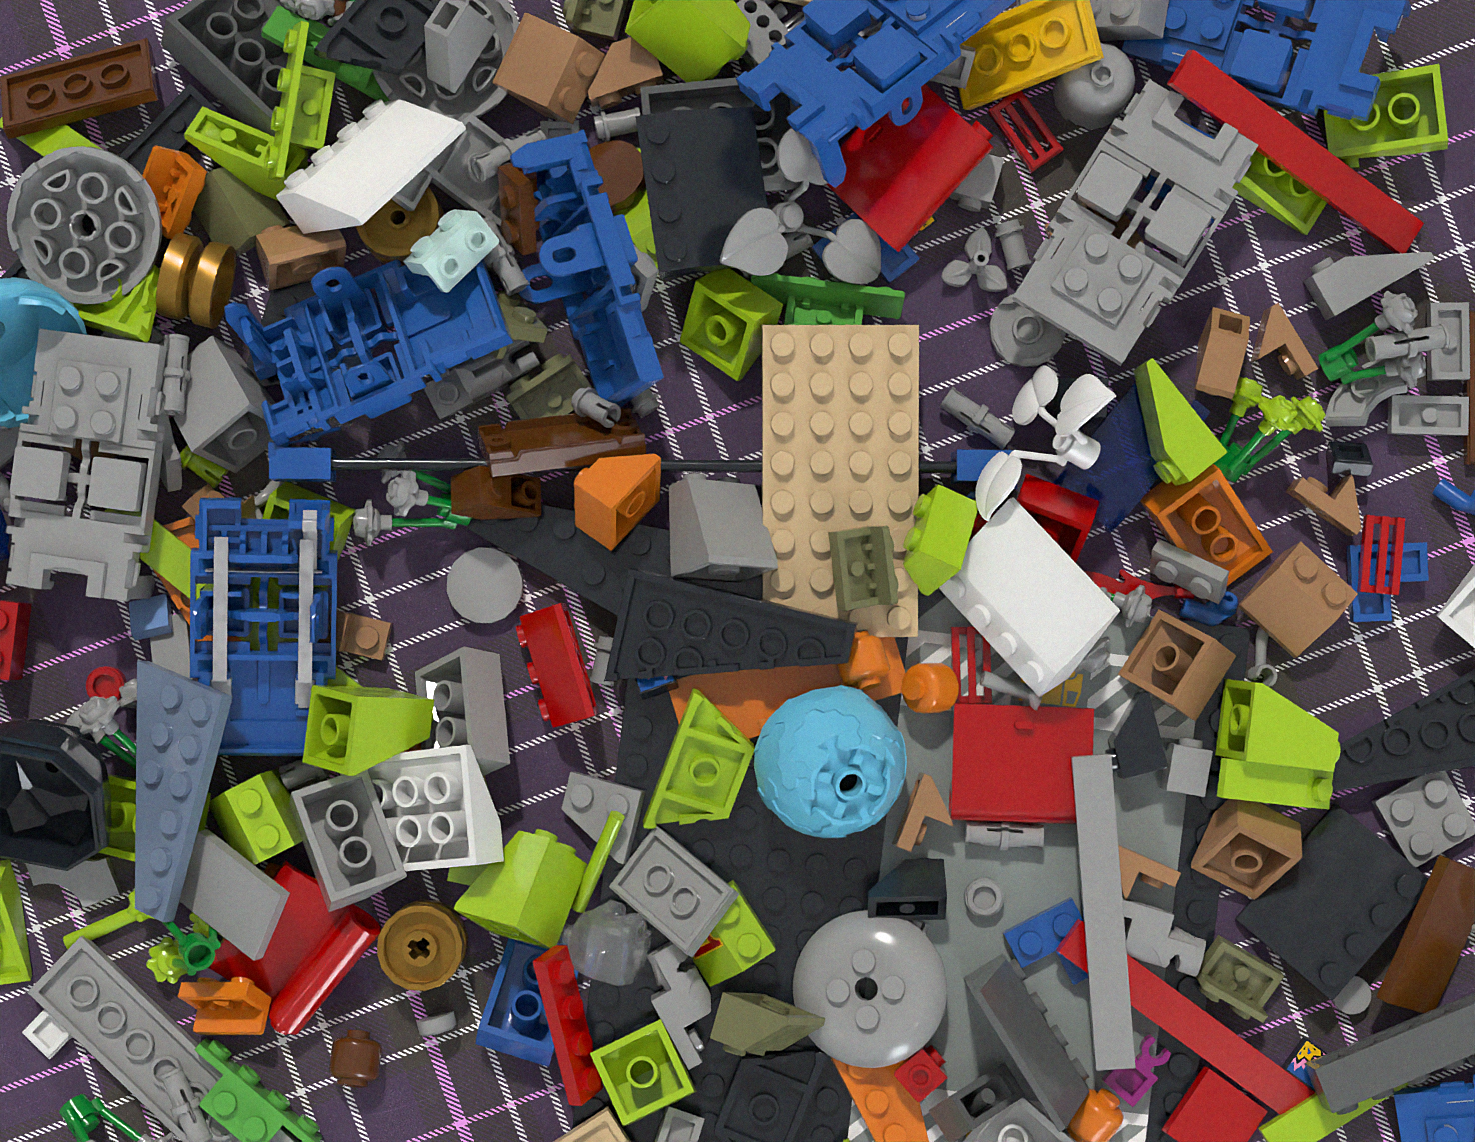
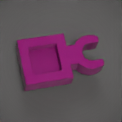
M1150 1034L1145 1036L1140 1043V1053L1135 1057L1136 1068L1109 1070L1102 1078L1111 1089L1132 1107L1135 1106L1158 1079L1150 1070L1154 1066L1165 1064L1171 1055L1170 1051L1166 1048L1157 1056L1150 1055L1149 1048L1156 1041Z

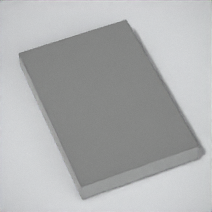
M658 826L649 832L609 886L678 948L691 957L694 956L739 895L735 889Z
M210 830L198 831L179 901L253 961L263 958L290 893Z

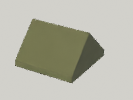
M224 167L212 170L206 175L204 188L198 194L193 207L194 212L212 242L216 241L232 245L236 250V258L256 246V235L261 234L264 229L276 225H281L284 228L292 225L277 200L256 192Z

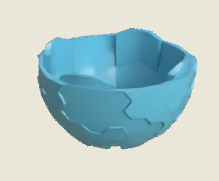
M16 277L0 279V426L7 428L20 427V423L28 422L29 414L22 413V406L29 407L30 401H33L31 390L33 375L37 374L34 371L39 328L87 335L84 322L78 314L79 311L67 299L43 284Z
M844 685L814 689L795 698L788 699L768 718L762 727L753 752L755 753L754 769L758 785L757 791L767 808L771 809L785 825L792 829L820 838L846 837L848 834L862 831L879 822L890 811L889 809L899 797L907 767L905 742L902 733L899 732L884 709L863 692L864 690ZM849 774H856V785L847 791L840 790L839 785L843 777Z

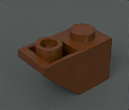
M479 465L451 476V514L480 520L541 516V480L537 477L522 474L491 477L488 467Z

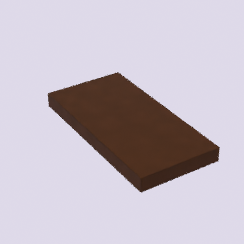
M148 38L0 77L3 130L8 139L158 100L153 53Z
M1442 855L1438 856L1379 988L1377 998L1386 1003L1423 1014L1437 1008L1471 932L1472 925L1475 923V867Z

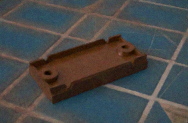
M630 408L621 409L618 422L607 416L606 418L615 424L610 428L604 427L601 423L588 416L580 417L576 413L508 421L504 429L501 428L499 423L478 426L479 447L491 477L594 464L599 458L646 454L645 434L641 432L637 421L631 414Z

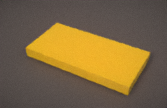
M1032 0L997 15L984 25L983 28L961 43V45L975 48L976 51L966 88L958 87L963 109H975L1104 58L1090 0Z

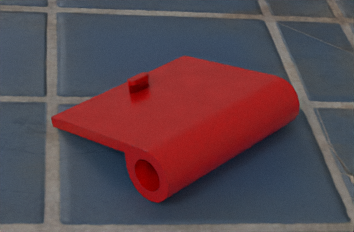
M926 84L921 86L922 106L910 122L901 126L895 125L890 120L889 114L886 113L866 130L863 131L858 127L840 148L847 168L844 181L836 188L829 183L826 184L882 239L898 252L901 251L994 148L989 143L993 135L976 120L971 126ZM909 98L902 102V111L906 110L909 106Z
M954 703L952 781L949 787V816L951 820L1076 824L1071 756L1093 755L1094 708L1039 706L1036 711L1031 706Z
M285 861L271 879L287 890L290 895L263 958L253 961L224 937L220 942V948L215 950L214 961L208 968L229 981L234 977H242L254 981V986L271 997L268 1012L271 1026L283 1035H296L377 938L381 928L370 914L355 904L328 912L317 880Z

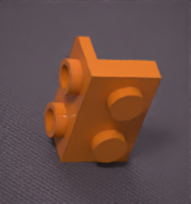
M154 146L142 176L156 197L162 219V234L167 239H173L175 234L183 233L190 224L191 212L198 194L204 188L207 171L187 153Z
M201 977L198 978L197 982H181L178 998L197 1009L193 1031L199 1035H262L265 1031L271 997L254 986V981L250 979L234 977L231 979V982H220L213 978Z

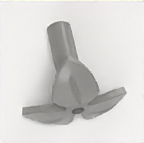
M983 227L974 231L966 241L964 249L971 261L967 263L954 260L947 264L941 275L943 282L954 287L966 286L972 275L976 274L979 288L983 290L1000 292L1007 289V278L1004 272L998 266L986 265L989 261V255L992 253V242L989 234Z
M984 671L981 676V686L1021 698L1024 702L1021 706H1031L1032 709L1037 711L1042 696L1038 697L1027 684L988 671Z

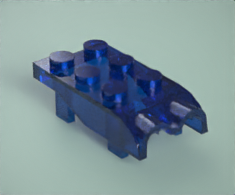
M1134 381L1106 415V418L1100 422L1089 436L1099 442L1101 446L1100 454L1095 463L1088 469H1081L1068 462L1052 482L1100 501L1094 518L1105 527L1104 530L1109 534L1127 517L1159 477L1153 467L1157 462L1151 456L1136 381ZM1197 400L1190 404L1203 421L1211 412Z

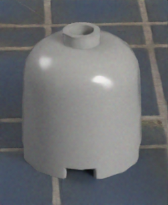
M1100 43L1104 58L1056 76L1053 87L1054 102L1065 120H1070L1074 124L1083 126L1088 130L1103 128L1112 123L1115 118H1118L1127 106L1135 86L1134 69L1126 54L1112 45Z

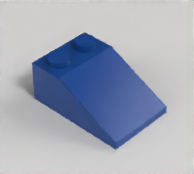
M559 938L557 945L568 946L577 980L587 946ZM508 939L478 1027L475 1044L547 1067L550 1066L555 1048L532 962L549 949Z

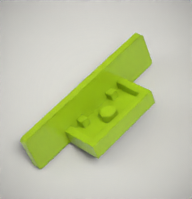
M300 21L293 26V29H288L284 39L283 51L289 54L286 68H281L277 81V91L282 92L280 107L275 106L271 118V130L276 131L273 146H268L264 160V168L269 169V180L277 181L284 177L289 145L315 151L324 147L336 73L302 65L309 22Z

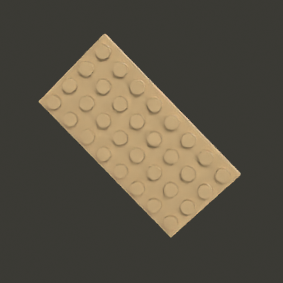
M762 325L763 525L768 528L778 564L777 569L762 574V599L858 623L856 632L868 631L869 635L918 637V585L914 583L903 566L907 552L903 548V543L907 533L914 527L917 519L913 515V509L918 500L919 325ZM864 526H888L894 542L892 555L894 571L899 584L897 592L898 603L894 605H875L847 611L838 610L828 532Z

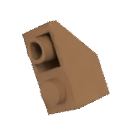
M632 37L612 43L587 92L592 107L600 105L601 109L611 108L622 103V97L636 93L637 97H641L640 87L664 84L658 59Z
M1215 307L1212 308L1198 342L1194 389L1204 391L1209 395L1233 398L1249 341V316Z

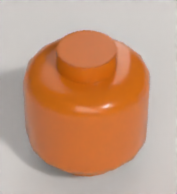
M868 631L856 632L849 662L836 664L841 680L845 685L858 686V689L864 691L880 686L882 684L880 678L884 677L890 669L882 641L877 636L869 635Z
M918 663L910 667L905 673L902 680V695L907 706L914 712L924 714L941 713L950 709L956 702L959 684L955 673L943 663Z
M1101 1088L1100 1091L1088 1089L1090 1092L1068 1124L1067 1131L1077 1142H1109L1122 1125L1124 1119L1123 1113L1118 1107L1120 1100L1105 1088Z

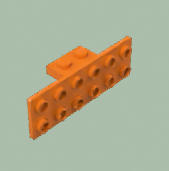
M879 637L882 641L890 669L884 677L880 678L882 683L880 686L863 691L874 701L902 693V680L905 670L895 637ZM830 664L690 675L677 679L679 688L671 690L669 693L679 724L694 688L699 690L749 739L760 735L761 729L768 718L788 699L795 698L814 689L847 685L842 682L837 665Z

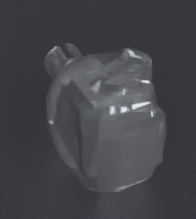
M609 900L591 911L584 912L574 926L565 923L557 945L568 946L571 962L576 971L595 980L624 986L632 984L646 965L648 950L651 947L652 932L647 929L646 920L641 914L629 913L626 915V906L624 904Z

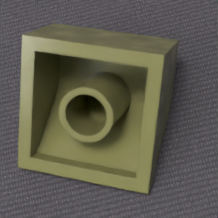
M723 992L710 1038L723 1043L722 1049L726 1052L745 1056L747 1051L764 1056L766 1051H781L824 1026L825 1018L762 993Z

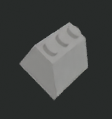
M464 646L415 671L417 695L434 699V716L431 724L430 738L421 742V750L471 745L482 776L510 764L500 654Z
M367 770L355 776L343 774L291 792L289 805L328 912L364 900L407 876Z

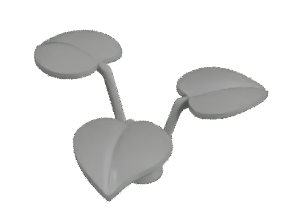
M791 127L785 133L778 146L777 164L786 179L792 182H801V185L791 194H786L784 202L771 203L767 205L768 209L757 208L745 213L730 231L722 249L720 263L752 275H770L779 270L787 256L788 245L781 234L795 231L798 233L804 232L832 241L825 247L822 254V260L830 274L847 283L864 284L878 278L881 271V246L877 233L865 221L860 219H849L842 222L837 228L836 235L830 231L803 224L804 214L801 207L795 203V199L808 189L809 182L815 185H825L828 182L823 178L818 161L811 156V154H815L812 153L808 140Z

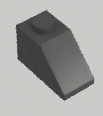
M1003 1062L931 1108L929 1112L947 1141L954 1142L1026 1095L1006 1063Z

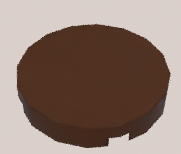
M621 140L605 141L589 149L595 170L598 171L599 176H602L604 182L598 188L599 193L607 192L612 213L628 208L635 202L634 197L638 195L639 191L642 193L646 187L641 153L632 144Z

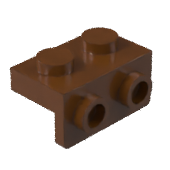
M512 163L497 167L502 236L507 243L514 246L522 255L537 252L536 230L539 229L540 222H535L534 208L538 205V200L533 196V193L538 191L537 172L524 174L522 168L513 167Z

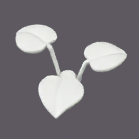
M1040 366L1034 373L1033 378L1022 387L1017 395L1012 415L1016 423L1027 425L1039 413L1043 419L1055 427L1057 434L1053 440V448L1056 449L1057 455L1014 450L1010 455L1002 451L997 453L982 470L976 485V505L982 518L990 522L989 520L994 510L1008 497L1016 486L1022 469L1020 458L1056 462L1061 466H1065L1067 461L1081 469L1090 468L1097 460L1101 446L1099 442L1078 429L1115 398V393L1094 375H1082L1064 394L1060 404L1061 412L1057 415L1058 420H1056L1046 411L1044 406L1057 393V374L1048 366Z

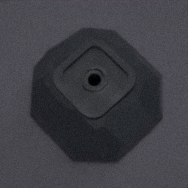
M39 719L27 721L14 720L0 723V858L69 871L107 847L112 826L111 790L107 767L93 736L89 732L83 735L80 732V728L76 726Z

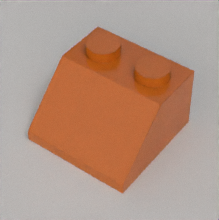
M656 454L599 458L590 468L582 469L573 484L575 526L612 551L660 501L661 457Z

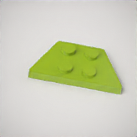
M153 265L146 277L133 290L123 296L122 280L120 278L116 279L119 286L112 295L113 300L97 304L70 303L79 311L78 314L83 320L84 325L138 342L148 343L157 308L156 293L160 270L156 265Z
M693 688L645 814L643 820L644 828L653 829L656 828V824L677 821L682 825L695 823L700 819L712 821L729 818L755 749L754 744L697 689Z

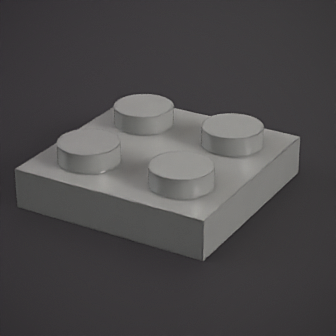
M1446 772L1411 778L1371 801L1401 855L1415 867L1475 834V822Z

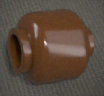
M347 1030L346 1037L335 1039L331 1048L329 1074L337 1079V1085L367 1088L368 1082L374 1081L379 1075L382 1052L381 1044L370 1039V1032L362 1030Z

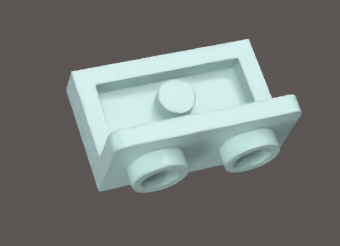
M454 209L446 213L438 222L440 227L430 236H424L411 247L410 251L412 253L403 262L412 273L429 276L440 291L449 292L499 243L498 237L477 211Z

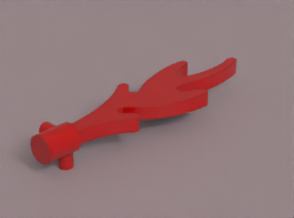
M1123 569L1119 570V574L1124 578L1122 583L1104 574L1084 571L1099 588L1105 587L1107 592L1115 594L1117 591L1128 595L1131 591H1135L1139 585L1145 586V594L1152 599L1167 595H1173L1174 599H1194V594L1191 591L1176 584L1172 587L1146 582Z

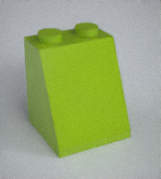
M634 0L625 32L687 83L704 81L705 79L712 80L724 64L731 59L733 61L739 59L748 48L747 38L751 24L734 0Z
M1225 679L1215 755L1248 762L1334 772L1335 763L1340 757L1341 750L1338 741L1339 733L1263 683Z
M312 685L302 762L347 776H355L429 739L434 716V699L390 688Z
M278 769L261 773L223 792L209 802V808L227 844L253 865L302 842L289 805L291 795L285 787Z
M536 829L535 834L519 830L503 848L504 861L490 863L456 902L453 910L493 934L550 949L558 943L587 863L575 856L576 849L557 842L558 837L548 831Z

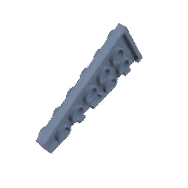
M137 660L135 909L161 922H172L175 919L233 696L150 661Z

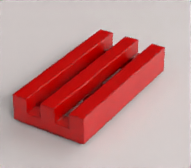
M1022 90L1008 95L988 109L987 113L1031 174L1064 150ZM1016 100L1050 147L1048 152H1045L1011 105L1012 102ZM1004 109L1038 159H1033L1000 113L1001 110Z
M1375 515L1363 516L1357 592L1399 595L1405 518ZM1374 524H1380L1375 585H1369ZM1389 525H1392L1393 533L1389 581L1387 587L1384 586Z
M974 626L950 627L951 666L959 684V692L955 703H992V689L983 686V695H976L975 634L980 633ZM966 634L968 696H961L959 635ZM981 635L983 674L984 671L991 672V645Z

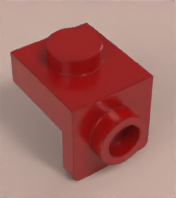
M931 1044L927 1048H921L894 1071V1076L917 1102H921L948 1078L945 1069L942 1067L946 1060Z

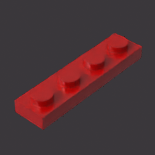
M555 945L532 962L568 1103L573 1106H582L603 1089V1084L590 1053L594 1052L592 1038L589 1033L568 946Z

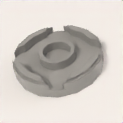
M1014 294L1004 298L993 311L989 323L990 341L996 353L1007 363L1022 368L1037 367L1052 359L1058 352L1066 332L1013 301Z
M478 547L465 552L453 563L447 576V594L451 605L462 617L475 623H494L505 619L516 609L523 595L524 579L519 566L508 554L495 548Z

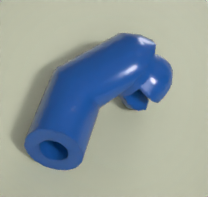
M1443 478L1432 494L1457 511L1475 515V490L1469 496Z
M1228 591L1219 604L1212 601L1202 604L1186 598L1183 601L1179 615L1213 627L1236 613L1238 598L1234 593Z

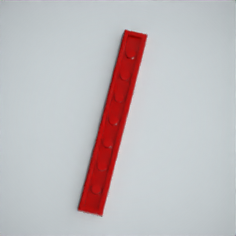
M1188 50L1168 81L1167 84L1220 124H1229L1239 130L1238 133L1258 144L1256 150L1392 252L1395 254L1407 252L1424 224L1421 220L1195 50Z
M1077 919L1056 951L1088 974L1084 922ZM1127 954L1130 1002L1132 1007L1280 1115L1315 1094L1313 1090Z

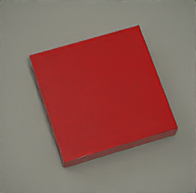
M1204 1066L1161 1130L1177 1142H1248L1268 1111L1210 1068Z

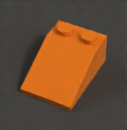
M1214 464L1209 466L1191 482L1175 486L1172 481L1169 484L1162 481L1139 498L1158 529L1171 545L1228 570L1227 586L1273 553L1223 473Z

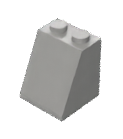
M211 336L206 341L201 342L187 356V370L190 371V380L186 382L185 414L172 417L191 452L237 473L267 449L268 442H274L270 438L261 404L265 400L270 405L276 403L237 351L230 345Z
M692 473L684 475L683 480L669 486L671 577L739 583L778 568L777 557L768 528L763 525L762 507L755 485L740 483V479L736 477H723L715 481L706 480L705 474Z

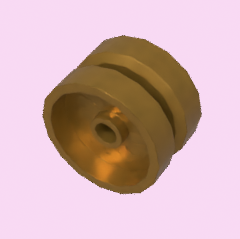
M427 187L414 211H407L390 199L363 225L355 227L370 252L383 264L398 259L404 266L406 264L403 261L412 253L410 251L411 247L424 236H430L439 228L438 222L445 214L433 192Z
M183 233L175 234L164 255L158 278L156 306L160 316L181 320L189 314L194 324L212 329L216 328L223 319L224 306L228 305L232 293L236 270V250L234 247L213 241L204 248L199 237Z
M420 899L404 905L385 922L378 936L377 956L382 970L393 983L407 990L426 991L441 986L458 970L467 953L468 934L463 920L452 907L438 900ZM422 938L429 942V945L426 947L427 950L421 949L418 945Z

